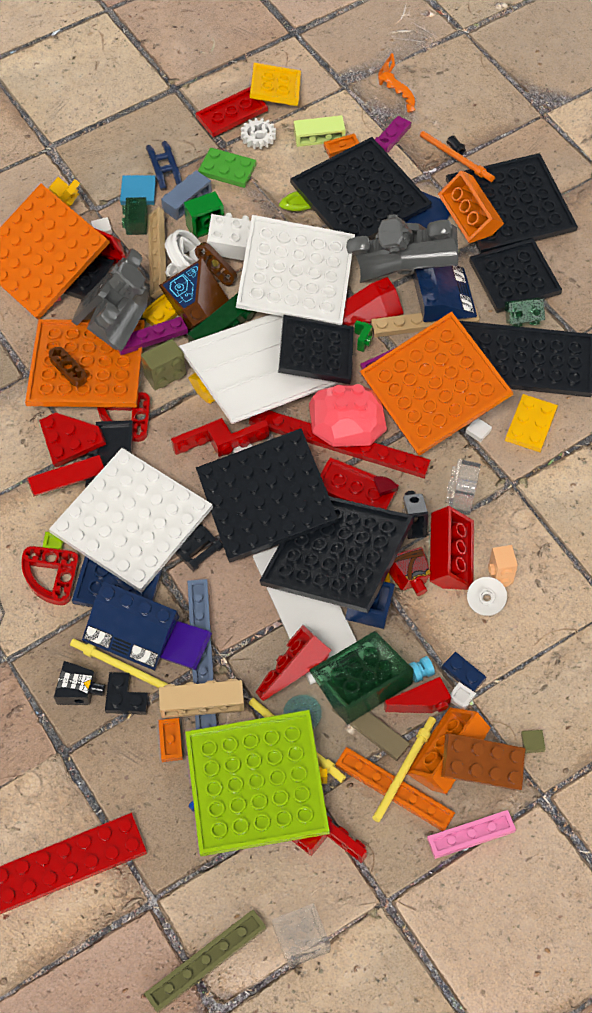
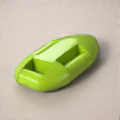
M298 191L288 194L279 203L282 209L288 211L312 209Z

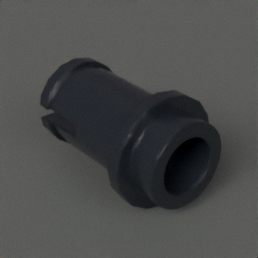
M455 135L448 138L449 141H446L447 144L454 151L463 155L466 151L465 145L460 143Z

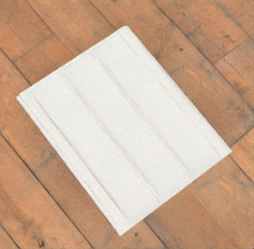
M269 314L178 346L231 424L313 394L321 389L342 384L278 373L283 316Z

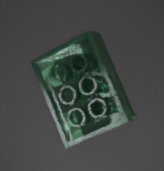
M376 631L310 669V673L331 706L347 725L413 684V668Z

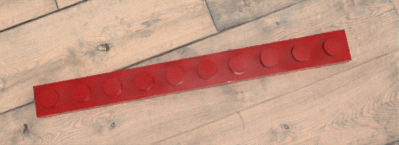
M269 410L252 416L249 419V425L266 420L269 431L281 435L301 428L307 443L424 479L431 462L430 459L374 442L367 446L333 447L312 433L311 423Z

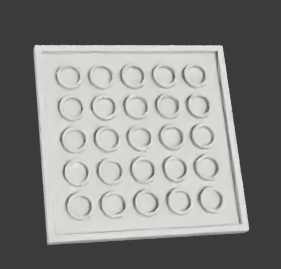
M252 215L236 308L342 325L352 253L348 254L346 244L348 239L355 237V234Z
M121 448L49 528V531L142 593L212 510L213 506L205 499Z

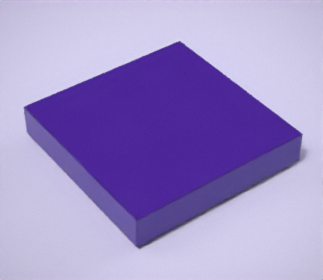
M177 621L160 658L196 671L212 633Z

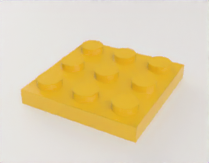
M254 63L250 98L298 106L301 70Z

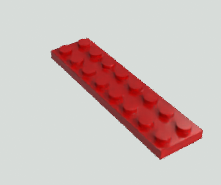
M132 813L1 865L0 914L147 854Z

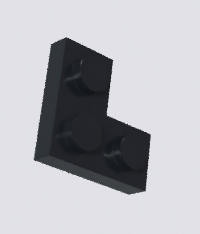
M109 672L105 713L147 715L148 693L129 692L130 673Z

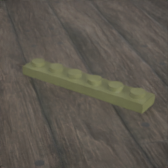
M251 910L144 993L145 997L155 1011L160 1013L264 932L267 927L256 912Z

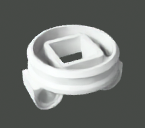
M181 229L176 230L165 241V248L172 261L166 268V275L170 278L199 260L195 255V248L201 242L191 232Z

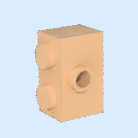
M512 545L492 548L488 564L490 576L499 580L504 587L513 584L518 567Z

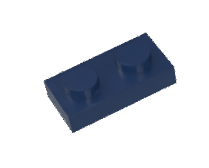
M456 651L442 665L444 671L474 692L487 678Z

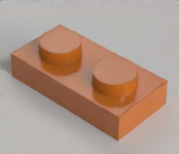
M353 133L324 142V148L329 158L359 144V141Z
M179 718L158 720L162 762L183 760Z

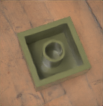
M173 338L141 354L144 376L155 391L186 375L184 353Z

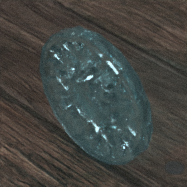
M298 695L287 701L283 714L310 710L312 727L314 729L321 720L322 710L314 698L308 695Z

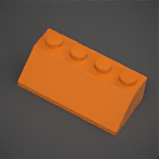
M462 170L438 193L469 243L492 236L504 224L475 178Z
M449 707L431 733L428 741L420 749L407 775L432 791L447 794L456 779L441 777L445 734L450 733L484 740L490 730V726L476 711Z

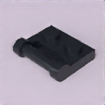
M200 524L175 554L192 571H195L199 564L224 547L218 539ZM209 543L211 544L210 547H208L205 551L199 554L196 558H191L204 547H206Z

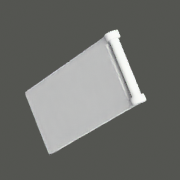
M278 546L253 555V560L261 577ZM266 587L289 639L304 625L331 649L326 661L320 663L319 666L338 659L351 651L355 652L354 648L359 645L347 620H345L340 606ZM356 654L357 659L353 662L349 663L344 667H341L342 665L354 659L355 657L350 658L342 664L338 663V665L340 666L341 670H343L344 668L348 667L349 665L353 664L358 660L359 662L357 664H366V659L361 661ZM312 671L305 674L310 685L316 683Z

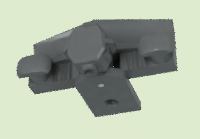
M392 214L388 215L387 219L381 221L376 239L369 240L368 236H359L348 239L346 244L348 254L353 253L358 260L361 276L360 283L395 272L407 275L414 273V269L457 266L459 260L457 227L451 224L449 220L430 222L426 229L418 223H406L398 215Z
M131 248L128 255L117 264H114L109 273L81 300L71 321L78 325L95 309L87 329L119 351H122L147 307L150 285L145 283V277L137 269L143 259L142 255Z

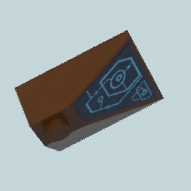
M202 258L159 285L178 316H181L188 330L204 321L229 300Z

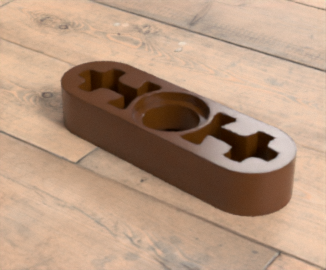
M203 242L195 248L196 257L199 260L202 258L209 270L224 285L229 286L237 280L236 271L210 244ZM213 260H217L219 262V268L213 266Z
M54 347L49 351L50 362L73 386L80 387L87 382L85 370L63 348ZM67 364L72 365V367L69 369L63 368V366Z

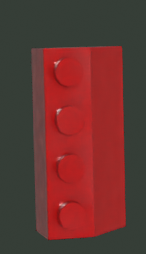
M447 506L431 513L430 582L442 589L468 590L474 580V520L451 506Z

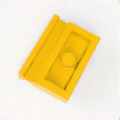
M163 294L145 309L141 317L145 318L153 326L174 319L178 314Z

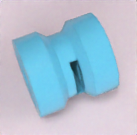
M427 656L421 658L417 663L412 662L408 664L409 673L415 683L421 681L425 676L435 675L433 664Z

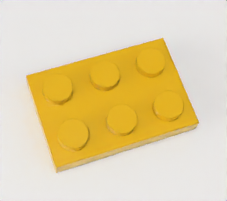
M523 394L505 441L541 452L558 405Z

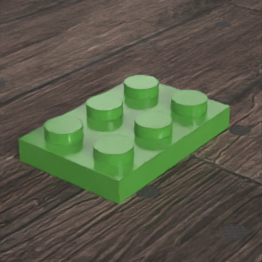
M210 147L198 172L207 178L245 188L257 165V161Z

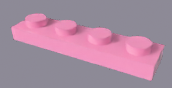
M506 810L427 836V841L434 859L515 833L516 828L509 811Z

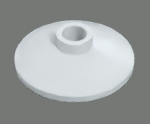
M482 577L470 585L467 592L468 604L474 612L480 615H495L504 608L507 602V591L499 580L492 577ZM486 595L490 596V597H491V600H490V601H485V600L483 599L484 596H486Z

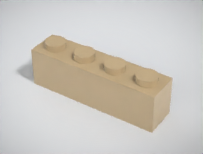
M228 679L225 682L211 680L202 684L189 682L185 685L167 684L164 687H159L161 717L172 718L244 711L242 680Z

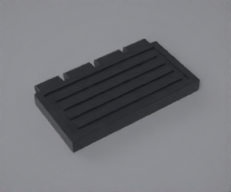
M133 420L96 422V426H99L102 430L106 445L87 453V456H90L87 459L100 455L105 467L121 448L132 454ZM94 478L85 480V488L92 482Z

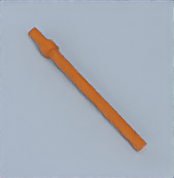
M422 131L420 133V137L473 170L477 176L484 177L490 182L494 181L495 176L487 172L483 166L476 165L427 132Z

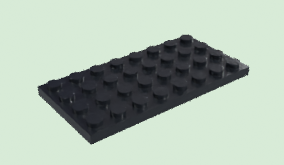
M459 321L510 389L584 397L592 396V334Z

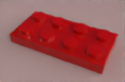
M248 87L196 112V118L209 134L215 137L267 112L268 106L263 100L250 98L251 87Z
M331 457L320 474L328 495L338 499L388 510L397 493L396 491L380 496L374 483L376 475Z

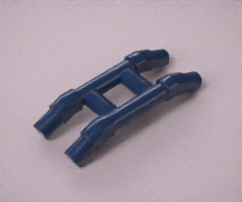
M163 141L161 145L165 153L156 155L151 145L146 146L160 190L167 189L163 176L165 172L172 171L176 185L182 182L171 147L167 141ZM168 159L169 165H159L158 161Z

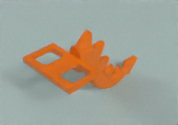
M391 53L378 73L379 85H382L385 81L387 88H394L396 93H402L403 98H408L406 99V102L409 103L406 104L407 112H413L416 109L414 107L415 98L407 86L396 80L393 73H390L395 66L394 54Z

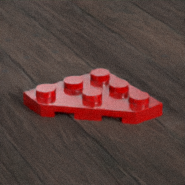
M56 412L39 420L52 463L56 468L106 445L99 426Z

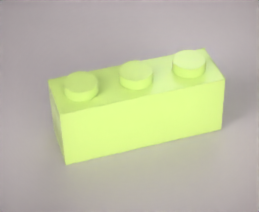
M343 116L294 121L296 147L324 144L326 141L345 136Z

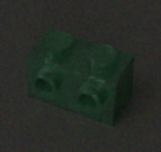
M146 197L126 198V205L122 206L123 215H125V218H122V228H125L126 235H147L148 206Z
M532 298L505 302L506 323L512 324V326H523L525 322H529V325L540 324V321L545 320L544 299Z

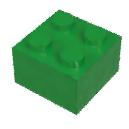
M216 191L184 202L185 220L188 230L197 238L208 235L211 214L224 216V205Z

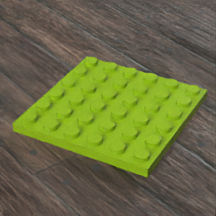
M310 710L185 732L200 856L330 834Z

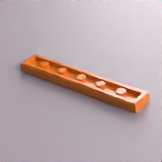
M347 747L335 763L337 768L385 796L395 778L391 773ZM402 781L392 799L396 804L441 831L447 829L455 816V812Z

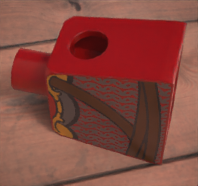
M422 547L397 554L388 572L392 579L403 591L413 588L417 596L426 593L427 589L424 584L431 576V572Z

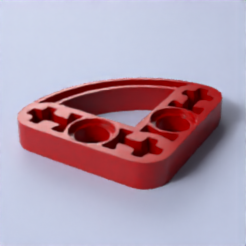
M138 392L137 407H97L101 421H112L106 410L132 411L131 420L134 423L133 441L141 442L147 438L151 405L148 394ZM141 400H144L143 408H140L139 402H141ZM138 414H144L145 418L143 420H137L136 416ZM138 426H141L140 435L136 434L138 432Z
M36 546L27 547L23 551L21 564L23 575L29 588L35 595L46 602L60 606L68 604L71 600L79 568L78 555L68 550ZM32 553H35V556H33L32 559H29V556H31ZM49 555L56 556V560L53 562H47L46 558ZM70 558H73V561H71L70 564H68L67 561H69ZM31 566L58 569L52 592L36 582L31 572ZM65 574L71 576V579L67 582L60 580ZM61 587H63L65 596L59 599L58 595H61Z

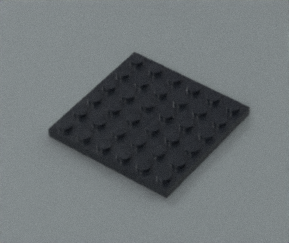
M373 137L290 178L292 186L330 230L355 234V237L368 236L369 240L376 237L381 221L387 219L388 215L395 214L400 219L406 221L431 208L432 202Z
M540 153L483 166L487 172L495 176L493 182L488 181L484 177L477 176L471 169L464 171L475 178L504 222L492 236L475 241L480 254L532 238L537 241L577 231L578 226ZM459 172L446 175V182H447V184H448Z
M301 428L196 467L206 499L213 506L211 513L229 563L339 522Z
M329 496L339 522L279 544L259 582L261 586L368 613L414 522V516Z

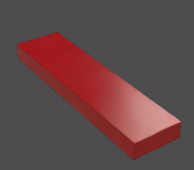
M100 455L28 477L27 481L33 497L94 478L101 472L104 465Z

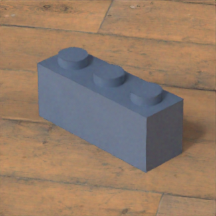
M196 170L191 175H188L180 184H177L168 194L163 196L161 199L162 209L175 220L180 219L185 214L184 202L212 192L211 180Z

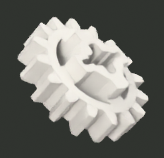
M255 118L254 121L248 120L249 124L244 123V127H241V139H243V144L247 143V147L253 146V149H256V147L262 149V146L268 148V143L273 144V140H276V128H274L273 123H269V120L264 121L261 118L259 121Z

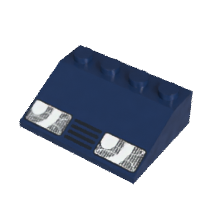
M445 266L414 269L412 276L423 322L438 321L450 312H453L457 319L477 317L463 267Z
M104 581L94 601L82 641L155 671L180 616L174 609Z

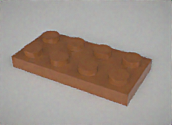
M450 733L445 734L441 777L520 791L522 790L525 748Z

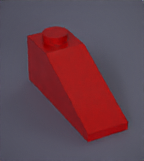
M438 677L386 700L384 710L385 712L396 713L442 712L449 707L452 697L441 677Z

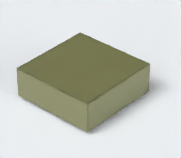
M542 730L521 732L525 753L545 752Z

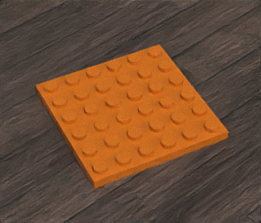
M41 183L0 227V286L35 318L40 319L110 242Z
M453 312L445 315L360 371L362 377L375 392L418 456L513 395V391Z
M38 319L25 399L26 406L137 407L142 347L136 351L120 355L119 350L112 348L87 329L90 320H82L78 325H75L71 322L72 320ZM139 320L133 332L144 329L145 320ZM52 348H63L85 370L87 382L83 386H73L50 362L49 351ZM70 364L63 366L64 369L72 367Z

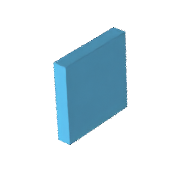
M122 175L121 205H154L156 175Z

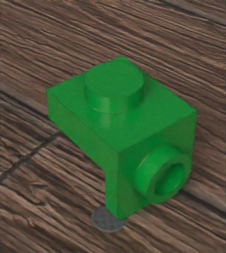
M356 320L354 333L360 335L357 340V350L364 352L366 347H369L372 343L373 326Z

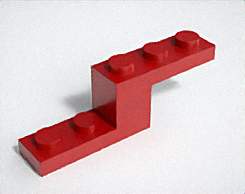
M220 418L171 438L173 451L177 455L210 441L218 457L230 454L234 448L239 446L244 448L249 444L269 437V426L266 420H263L231 434L224 420Z
M328 815L330 834L292 841L312 856L328 837L361 864L367 857L366 846L357 839L354 841L350 838L349 833L343 827H337L331 823L332 819Z

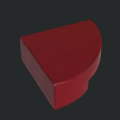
M383 476L374 477V483L380 496L398 491V486L393 480Z

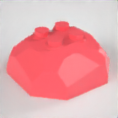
M360 384L336 385L321 389L312 397L309 403L312 433L333 447L371 445L386 432L387 427L381 401L373 390Z

